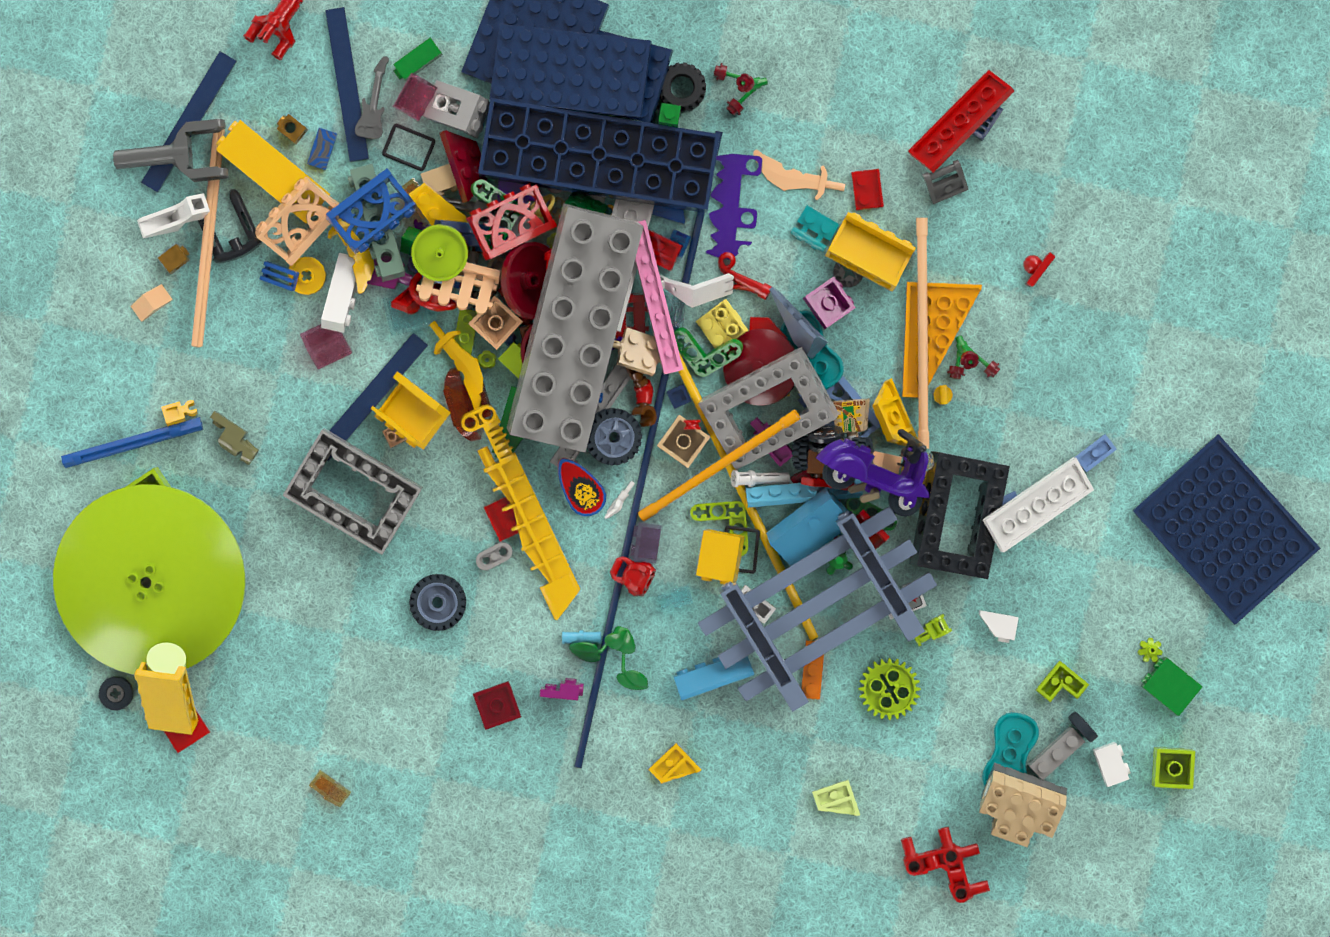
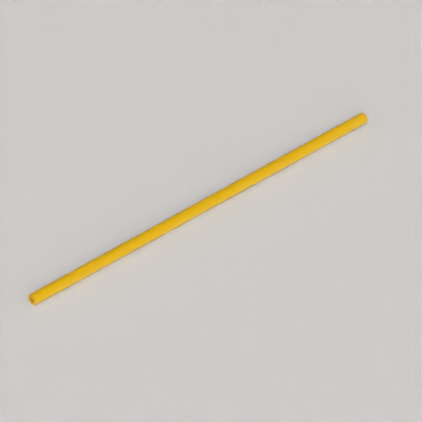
M680 354L683 370L678 372L720 458H723L727 454L698 404L702 397ZM732 463L725 467L730 478L732 471L735 470ZM738 485V487H735L755 529L760 531V539L778 574L785 570L778 552L769 543L766 534L767 530L756 507H748L745 485ZM793 584L785 588L794 609L803 604ZM810 618L802 622L810 641L819 637Z

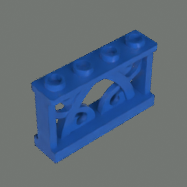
M386 168L326 213V219L353 252L357 254L367 250L372 241L380 240L388 229H395L400 224L399 221L404 217L409 218L415 213L416 203L397 182L388 168ZM390 182L398 193L389 195L386 184ZM377 193V198L383 196V198L374 200L372 199V194ZM390 199H403L405 202L404 208L395 210V205H400V203L395 201L390 203ZM365 200L370 204L384 203L380 221L368 222L360 220L363 215V205L361 202ZM354 208L359 210L356 218H353L356 214L351 213V210ZM341 219L350 224L347 231L341 227L337 220ZM354 226L358 227L356 235L360 232L364 233V238L360 241L351 238V231ZM368 229H375L369 234Z

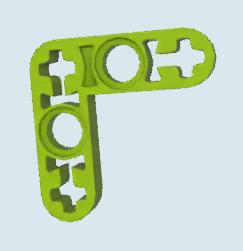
M740 501L695 504L690 510L691 517L696 521L729 519V526L741 523L747 528L746 509ZM725 504H729V508H734L735 504H738L739 507H742V511L739 512V515H735V512H729L730 516H726ZM717 505L723 508V514L719 517L714 516L712 513L713 507ZM706 506H710V518H706L707 514H701V518L693 515V511L697 509L696 507H700L701 510H707ZM743 531L741 534H737L745 536L743 546H745V549L742 550L741 556H744L748 552L747 531Z

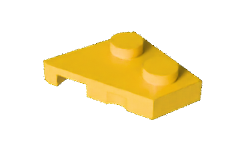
M675 743L648 770L661 783H665L676 778L698 773L702 769Z

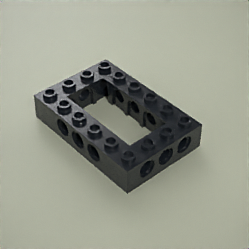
M931 451L924 484L928 490L929 498L922 497L923 501L919 510L913 546L918 553L910 557L909 564L988 579L995 541L983 519L1002 507L1010 466ZM953 475L986 481L982 482L978 489L980 492L977 507H975L974 525L971 526V529H973L971 540L967 547L970 556L939 550Z

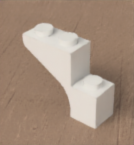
M203 193L186 197L180 203L138 219L137 222L144 239L179 231L185 223L203 219L210 210Z

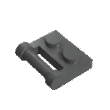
M958 159L953 161V164L938 169L934 173L926 172L922 174L933 204L969 190ZM956 171V174L932 183V180Z

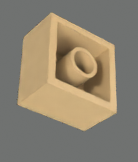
M679 415L657 446L689 468L710 436L702 430H684L686 426L684 420L686 419Z

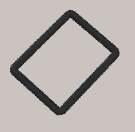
M396 123L392 126L382 155L416 170L423 171L436 141L432 137ZM396 127L432 141L422 167L386 153Z
M726 526L725 532L727 533L729 529L756 532L753 570L739 568V572L754 574L757 568L760 531L754 528Z

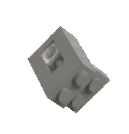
M436 80L423 117L478 138L482 132L485 118L488 115L490 102L481 95Z

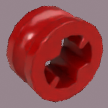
M684 420L686 424L684 430H700L699 423L701 420Z

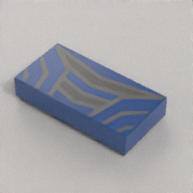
M319 128L307 164L326 170L338 134Z

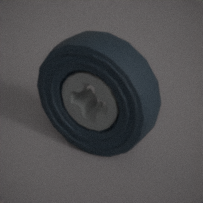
M113 676L107 678L101 684L99 699L106 708L118 711L126 708L131 703L134 691L127 679ZM114 688H117V691H121L118 699H115V696H111Z
M1076 711L1068 717L1071 723L1089 742H1093L1098 737L1097 733Z

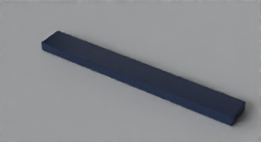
M345 7L328 9L325 12L350 162L369 159L366 138L359 137L355 133V127L362 116Z
M219 51L164 145H170L175 140L177 132L186 122L202 121L235 66L236 60ZM174 165L150 166L141 183L159 192Z
M413 333L329 431L347 441L372 412L370 408L372 406L376 407L397 383V380L393 378L398 371L404 375L428 347V344ZM332 455L329 456V458H328V460H327L328 462H329L330 459L332 458Z

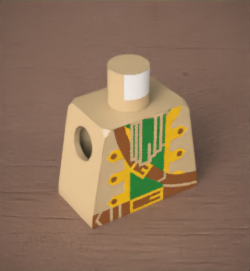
M869 398L833 401L839 412L836 420H834V424L841 427L843 433H847V439L852 440L854 437H859L858 432L867 430Z

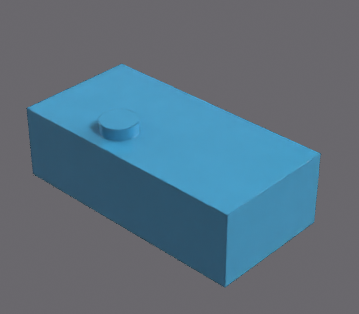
M826 487L766 533L769 543L792 566L840 534L841 530L835 521L838 520V515L848 510Z

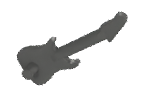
M383 56L374 69L375 78L370 105L366 104L365 98L362 99L363 112L355 127L356 135L362 138L379 139L383 134L381 116L385 108L382 107L378 110L377 105L382 77L385 74L386 64L389 62L387 56Z

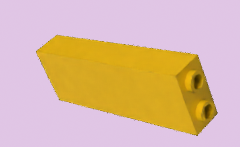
M241 120L239 122L234 121L228 128L230 133L226 138L222 136L216 143L218 146L216 150L280 203H282L281 200L287 193H291L295 189L294 186L297 181L304 179L306 176L330 195L329 192ZM311 190L304 191L301 198L306 199L309 195V203H313L315 199L314 192ZM319 196L317 204L322 205L325 200ZM308 210L292 212L304 223H307L306 216Z

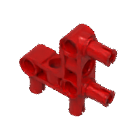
M949 827L938 829L942 846L927 852L916 853L912 837L901 839L905 854L903 862L906 871L910 875H923L931 870L944 869L949 879V890L953 898L959 903H964L974 898V895L990 891L987 880L974 884L968 883L964 869V858L980 854L977 843L964 847L956 845L952 841ZM950 851L956 854L955 859L952 861L946 860V854ZM912 861L919 863V867L915 871L909 869V864ZM960 888L966 891L962 898L956 897V891Z

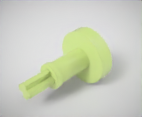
M172 643L157 644L147 654L148 671L175 674L178 666H186L184 651Z

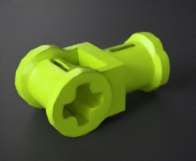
M944 613L924 624L925 627L923 629L925 632L914 638L919 647L931 638L935 640L952 631V628L948 627L944 619Z

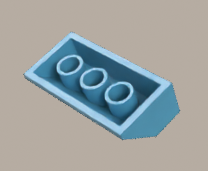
M748 656L725 669L719 657L712 659L713 663L706 665L705 662L694 665L695 669L688 671L685 668L677 671L674 680L681 700L753 676L754 672Z

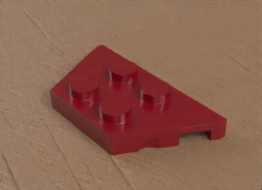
M444 130L439 134L462 203H465L474 196L471 192L473 182L488 180L480 178L478 174L481 153L477 141ZM481 184V185L476 186V187H477L478 190H479L483 185Z

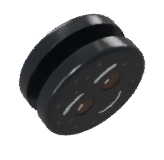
M824 425L808 433L809 449L820 453L830 443L839 439L844 441L843 429L835 425Z

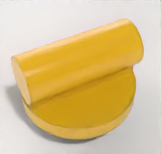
M939 385L934 390L933 397L937 403L944 405L951 401L953 393L947 385Z

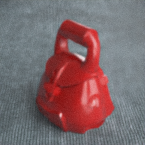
M623 556L616 558L610 570L612 579L625 585L628 592L636 597L645 595L656 573V569L651 563L646 561L635 562ZM623 561L626 562L627 567L622 577H617L616 575Z

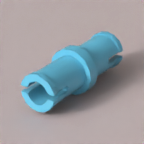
M580 630L579 632H562V644L580 642L601 644V631L584 632V630Z

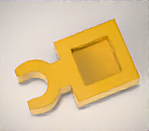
M194 400L187 401L183 406H181L179 401L161 407L167 427L186 421V415L196 416L198 414L197 409L189 410L191 406L195 405Z

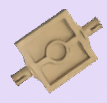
M626 328L620 342L614 340L613 348L618 349L616 365L650 376L655 374L656 366L661 361L654 336Z

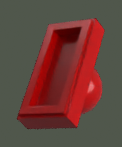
M1049 252L1042 261L1036 255H1029L1025 258L1023 267L1026 272L1032 274L1025 283L1027 286L1033 287L1055 259V255Z
M408 287L391 301V307L413 315L419 311L420 305L412 299Z

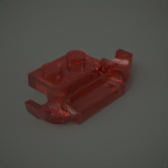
M456 367L451 368L446 375L443 392L448 409L451 412L450 416L453 426L467 440H480L481 435L478 434L477 430L468 432L461 425L462 416L474 410L464 382L461 380L460 371ZM484 382L483 392L480 394V406L490 405ZM485 409L482 412V417L492 416V410ZM467 418L464 422L465 426H474L475 419Z

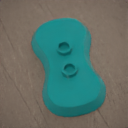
M807 310L800 311L808 322L824 337L823 328L814 314ZM784 322L780 330L788 337V340L796 350L798 347L793 342ZM827 344L813 359L808 357L826 390L834 386L842 378L844 372L842 359Z
M1016 712L1006 713L998 719L994 728V753L985 765L982 773L984 786L994 762L1003 767H1009L1020 773L1027 774V757L1039 737V728L1034 719Z

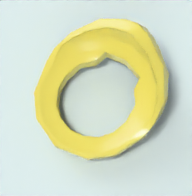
M552 194L543 196L545 204L550 200V204L547 207L549 211L555 202V197ZM535 202L529 206L530 211L533 209ZM538 208L534 214L537 217H543Z

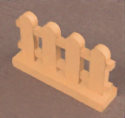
M466 262L464 269L456 277L442 281L440 290L433 289L435 281L423 276L422 284L417 285L416 291H419V298L422 301H428L432 294L438 296V303L441 306H446L450 299L457 301V308L459 310H466L468 305L472 304L476 305L475 311L477 314L484 315L488 308L492 309L493 303L489 301L492 290H497V285L495 284H499L501 271ZM455 281L462 283L459 295L452 293ZM473 286L481 287L478 299L470 298Z

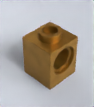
M289 114L287 116L283 115L277 122V130L296 145L308 131L305 126ZM290 123L296 125L293 133L286 131V127Z
M175 244L158 257L170 274H173L190 261L187 257L189 255L187 249L183 245L180 247L178 244Z

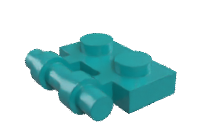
M807 205L797 221L803 225L802 229L799 230L793 227L790 233L796 236L797 240H803L811 245L812 249L824 252L827 246L821 243V240L825 238L830 241L840 224ZM808 229L818 234L816 239L806 234Z

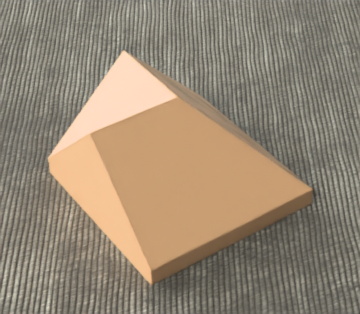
M494 295L489 301L493 303L492 309L488 308L484 315L477 314L470 321L469 325L497 350L523 321Z

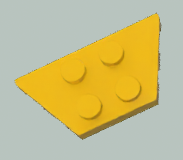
M892 378L884 381L872 407L887 442L906 447L908 442L898 435L899 429H904L916 439L918 438Z

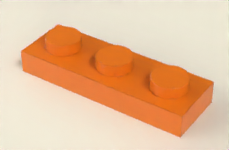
M806 640L805 647L814 641ZM824 654L803 667L801 689L809 699H820Z

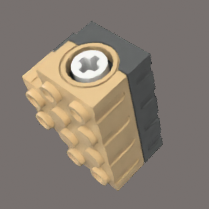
M994 762L981 794L979 813L988 814L993 817L991 835L1028 847L1034 832L1053 838L1066 808L1067 788L1057 786L1046 780H1040L1026 773H1020L1009 767H1003Z

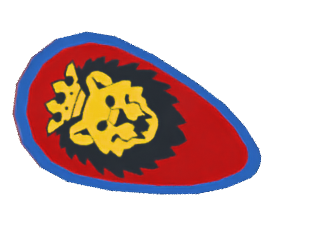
M561 458L558 462V477L571 509L581 516L597 514L606 503L604 487L582 465L571 459Z

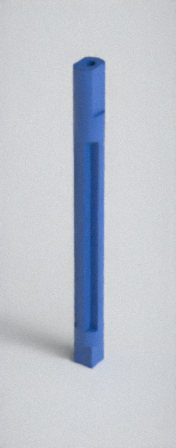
M198 417L168 427L61 456L62 464L65 468L180 437L204 430L201 418Z

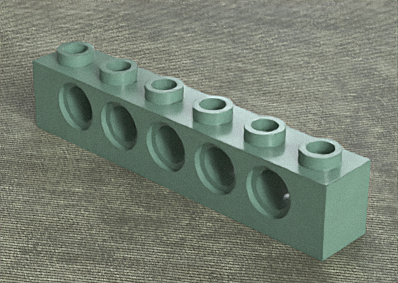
M373 164L351 169V176H348L350 187H354L356 192L360 189L361 185L368 183L376 177ZM377 193L372 194V199L374 200L383 198L382 196L377 198ZM365 200L361 202L363 205V215L360 220L368 222L373 220L380 221L384 203L375 204L374 208L368 209L365 207L368 202ZM368 229L369 234L375 229ZM391 229L384 232L385 235L382 238L386 240L385 244L379 245L374 240L371 242L372 247L369 248L372 259L376 258L377 266L374 267L377 277L381 276L382 282L405 276L403 263L393 230ZM383 256H390L392 260L385 263L381 258Z

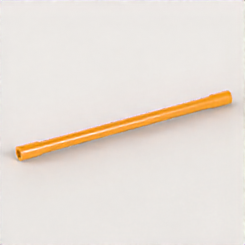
M795 409L789 412L775 424L656 502L638 512L639 517L645 522L661 509L746 453L801 419L800 415Z

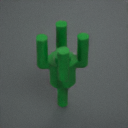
M846 551L828 562L827 574L833 575L836 569L846 568L851 570L853 568V564L848 561V557L845 554Z

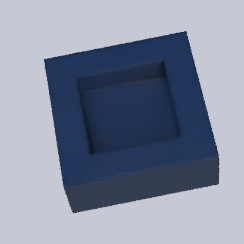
M684 384L666 392L674 409L692 401Z

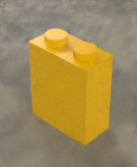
M712 529L704 530L696 576H701V580L704 581L720 580V584H726L730 581L732 583L736 582L745 536Z

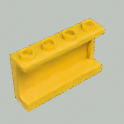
M848 212L825 256L893 292L916 248L911 242L897 238L894 233L880 229L877 224L863 220L856 213Z
M397 371L393 378L399 382L380 409L374 406L370 409L376 413L374 415L375 418L382 423L386 421L385 426L392 431L396 429L395 434L403 440L407 438L406 443L413 448L418 446L424 450L451 412Z
M142 662L139 669L135 671V680H137L138 693L141 696V706L144 708L148 728L192 735L198 723V717L186 667L178 666L175 674L148 671L146 662Z

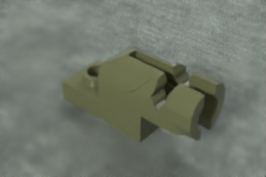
M214 411L210 416L214 420L212 423L220 429L225 427V430L218 439V443L233 456H238L239 452H242L240 460L250 465L259 450L247 439L246 441L244 440L248 432L217 411Z

